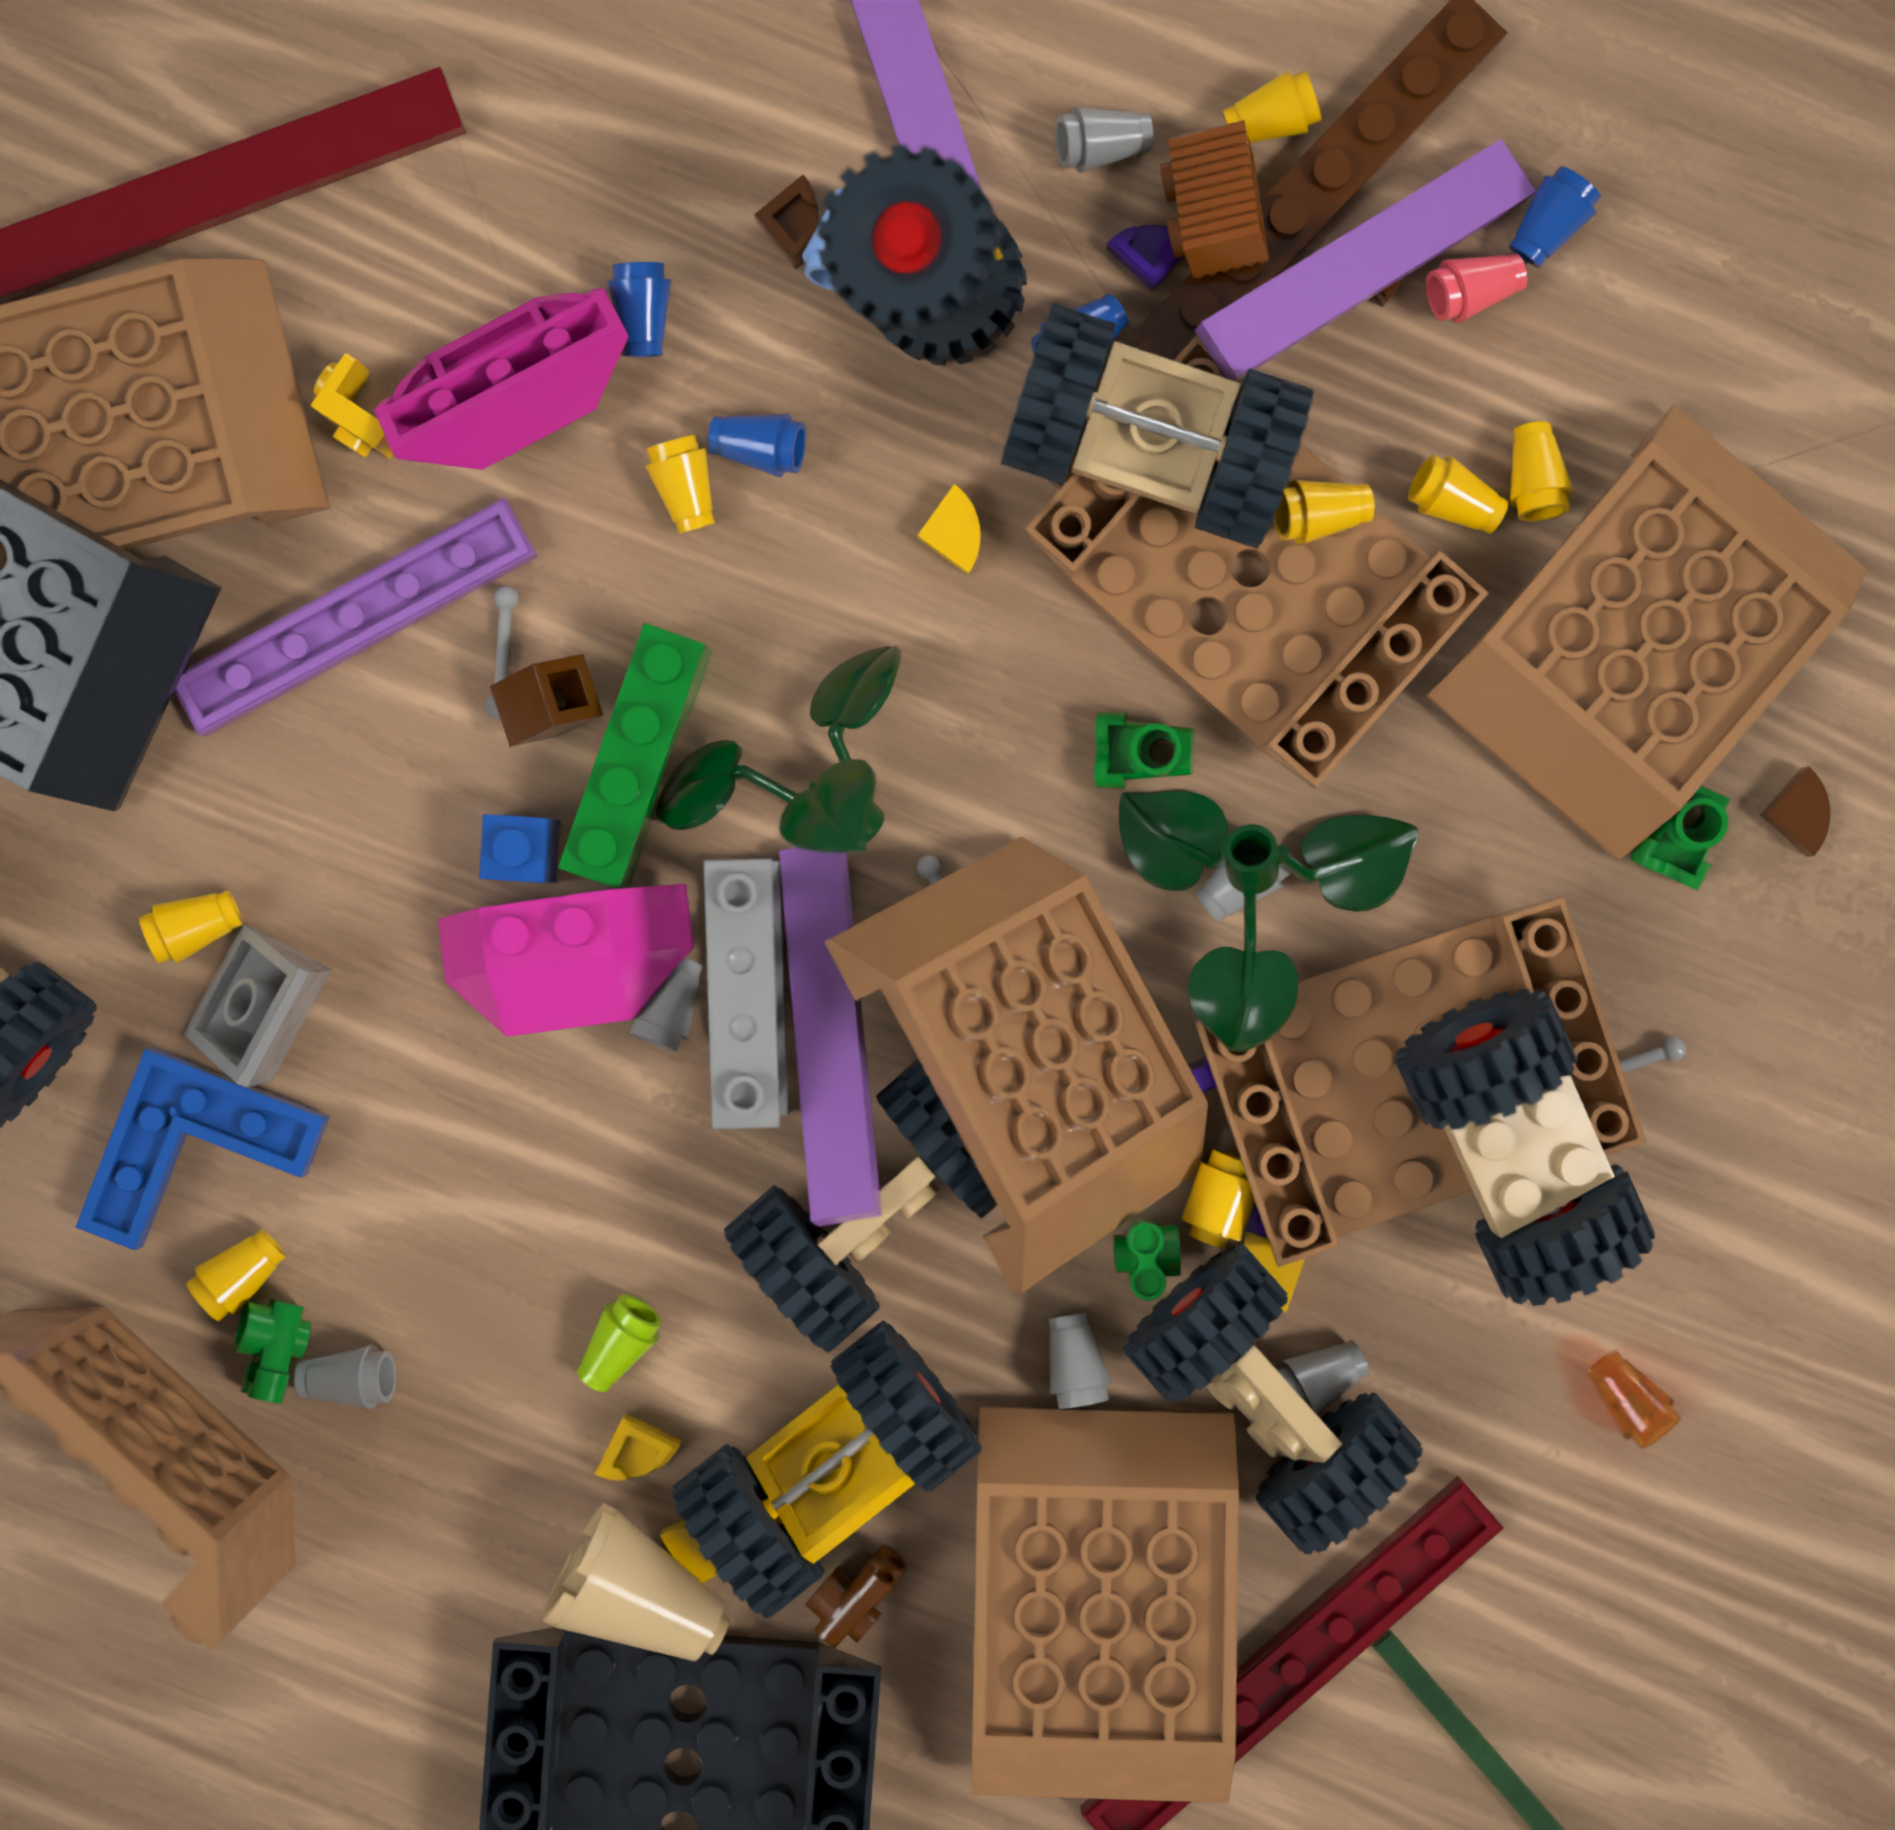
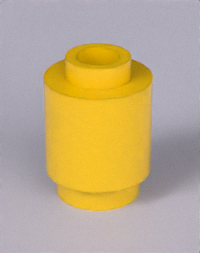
M1212 1149L1208 1162L1201 1161L1181 1216L1183 1221L1192 1225L1189 1236L1219 1248H1225L1228 1238L1236 1241L1242 1240L1255 1200L1240 1157L1221 1150Z

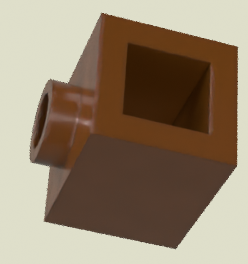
M583 654L531 664L490 686L510 747L561 736L603 716Z

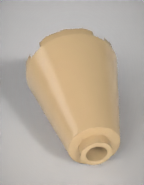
M603 1502L593 1513L582 1531L591 1539L585 1537L576 1551L571 1550L546 1602L543 1611L546 1615L542 1618V1622L554 1628L690 1661L698 1660L703 1652L713 1655L721 1644L730 1622L728 1618L722 1616L725 1602L617 1508Z

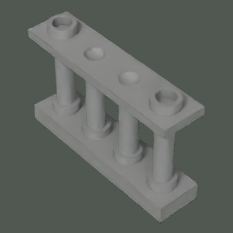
M772 859L704 861L712 1129L780 1127V1116L789 1114L783 901L780 861H772Z

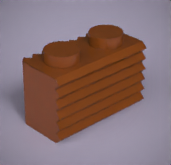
M1245 120L1169 138L1168 144L1171 161L1160 164V172L1167 202H1177L1179 217L1171 218L1167 221L1174 257L1180 258L1185 256L1192 276L1199 279L1205 274L1214 276L1218 271L1226 273L1231 268L1239 270L1242 266L1252 267L1256 262L1265 264L1269 260L1253 147Z

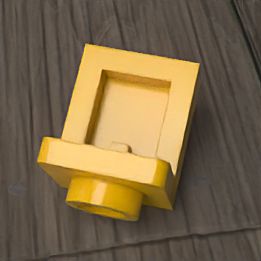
M345 353L338 364L336 362L330 363L318 377L314 386L316 398L310 406L326 419L339 426L332 436L364 458L374 449L390 460L394 454L390 449L379 420L353 403L356 395L368 379L370 371L359 360Z

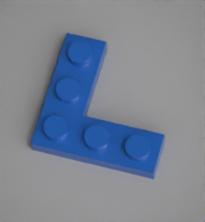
M145 1048L75 1228L134 1251L142 1248L187 1134L302 1178L308 1175L330 1116L257 1087H244L236 1084L226 1075L157 1048Z

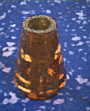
M1617 1350L1606 1354L1586 1372L1594 1382L1595 1388L1624 1439L1629 1440L1632 1438L1641 1449L1658 1441L1680 1421V1415L1672 1407L1675 1400L1627 1359H1624Z

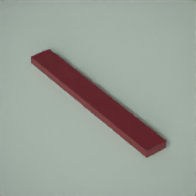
M441 67L434 68L1 228L0 305L466 134Z
M1459 1476L1455 1477L1236 1669L1234 1764L1504 1529ZM1087 1799L1080 1806L1081 1815L1094 1830H1160L1191 1802Z

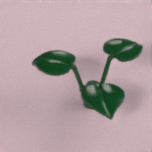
M896 645L894 647L885 646L856 655L833 669L818 686L810 704V717L820 727L830 726L828 736L839 762L830 766L818 780L811 781L809 789L797 794L749 766L738 765L742 755V748L735 741H715L692 752L673 771L661 793L655 820L659 824L663 823L675 830H686L700 826L714 818L728 803L734 792L736 780H748L788 802L781 815L779 832L790 845L803 850L824 853L865 851L867 842L878 833L883 825L884 812L873 801L876 789L874 769L862 759H851L843 740V732L845 728L856 729L864 726L884 705L897 675L901 659L900 649Z
M1176 790L1148 794L1124 792L1121 794L1119 801V829L1123 847L1131 865L1146 882L1164 890L1183 891L1193 887L1198 882L1203 873L1204 865L1216 870L1226 863V873L1230 884L1243 893L1244 951L1233 947H1219L1209 951L1194 965L1188 983L1189 1000L1198 1020L1228 1050L1236 1052L1255 1048L1276 1035L1290 1018L1298 998V975L1290 957L1276 950L1256 952L1257 894L1267 891L1275 884L1279 875V865L1282 864L1306 883L1319 880L1321 895L1332 906L1353 912L1369 911L1385 904L1395 895L1404 880L1410 858L1418 840V828L1397 819L1372 815H1349L1331 818L1313 827L1302 840L1301 855L1304 862L1310 868L1307 869L1289 855L1286 845L1278 846L1274 834L1261 825H1242L1228 835V824L1223 810L1216 802L1201 794Z

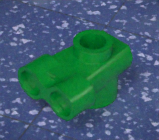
M1127 712L1097 713L1095 725L1096 757L1094 765L1096 788L1125 789L1127 780L1193 774V728L1129 721ZM1160 740H1168L1174 748L1173 757L1164 764L1156 763L1151 754L1153 745Z
M1701 785L1676 814L1634 848L1629 859L1683 885L1699 890L1712 866L1711 863L1705 860L1710 847L1719 843L1727 832L1728 816L1725 810L1730 798ZM1698 805L1700 809L1698 820L1691 825H1683V818L1687 811Z
M1138 1219L1129 1225L1124 1234L1113 1235L1115 1272L1129 1274L1128 1282L1130 1288L1139 1299L1152 1301L1159 1298L1166 1288L1165 1277L1181 1275V1251L1177 1225L1157 1226L1151 1220Z
M269 1299L268 1305L248 1301L244 1306L235 1334L234 1352L253 1356L251 1363H248L240 1391L247 1394V1397L271 1403H283L290 1374L287 1373L291 1357L302 1358L310 1336L311 1322L301 1319L303 1306L275 1299Z

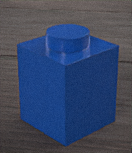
M483 814L479 879L556 883L560 820Z

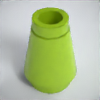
M621 1294L615 1303H607L584 1353L582 1362L576 1370L580 1380L596 1391L607 1392L612 1384L617 1382L659 1340L657 1330L662 1324L659 1314L646 1302L628 1294Z

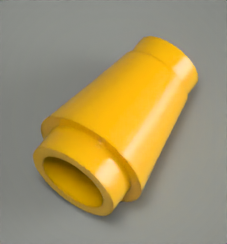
M1289 70L1234 103V106L1222 110L1226 124L1245 120L1251 143L1308 133L1309 125L1322 121L1317 98L1306 70L1292 76Z
M1536 421L1516 427L1513 430L1510 505L1517 508L1518 518L1527 522L1550 520L1570 511L1569 498L1575 492L1556 438L1553 435L1551 423Z
M695 434L646 448L650 464L646 465L645 468L673 522H675L678 534L714 524L706 448L699 449Z
M1435 454L1428 456L1416 472L1408 491V500L1418 505V512L1420 514L1475 530H1481L1487 534L1493 533L1498 528L1508 509L1507 499L1499 496L1496 491L1451 455L1446 456L1444 459Z
M1292 480L1288 488H1284L1282 499L1274 513L1277 533L1283 541L1295 540L1298 545H1303L1362 523H1369L1373 520L1375 512L1373 493L1368 484L1356 485L1351 483Z
M229 890L218 894L212 893L153 904V912L139 916L143 935L158 964L171 959L178 964L231 932L232 929L243 925L241 914Z
M260 1229L253 1236L247 1237L194 1267L196 1275L186 1282V1287L197 1303L213 1319L220 1321L229 1313L236 1316L278 1267L277 1265L287 1256L272 1236L264 1229Z

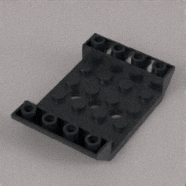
M0 479V541L6 548L7 553L6 565L0 571V776L29 792L105 810L117 811L126 797L222 587L167 556L142 560Z
M554 1627L495 1638L492 1648L479 1830H665L662 1825L663 1818L675 1811L689 1814L695 1820L697 1830H869L882 1666L821 1642L725 1635L713 1655L703 1652L696 1661ZM693 1685L704 1693L707 1705L703 1710L695 1714L682 1713L672 1702V1692L680 1686ZM679 1748L690 1749L699 1756L702 1768L692 1776H679L671 1771L667 1763V1756Z

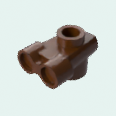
M881 1545L862 1568L861 1573L855 1580L838 1565L805 1603L821 1619L814 1630L825 1643L836 1648L847 1635L857 1643L877 1621L882 1613L874 1606H878L896 1585L901 1575L907 1570L904 1559L897 1551L889 1546Z

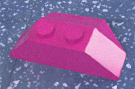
M604 288L590 289L586 294L569 292L536 297L426 355L398 384L392 397L383 399L374 411L390 449L397 459L483 470L596 410L629 336Z
M686 884L600 890L481 907L438 919L445 982L506 1037L634 1020L667 981L679 963L683 962L694 949Z

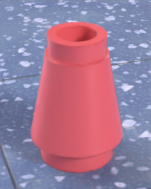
M1517 253L1443 260L1438 269L1430 271L1426 278V295L1429 306L1438 320L1446 321L1451 319L1455 323H1461L1514 295V293L1525 290L1527 286V270L1524 261Z

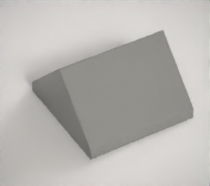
M243 923L183 1035L236 1084L251 1087L273 1081L332 969L258 929Z

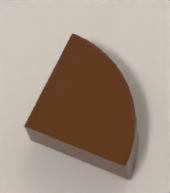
M804 174L754 214L757 223L795 269L804 262L803 252L819 222L815 194Z
M1802 767L1762 811L1760 816L1806 857L1815 856L1828 833L1830 803L1825 787L1817 774L1810 767Z

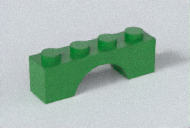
M647 623L643 624L558 865L559 869L616 889L630 888L650 831L652 810L667 761L685 720L692 712L712 655V651L706 644Z

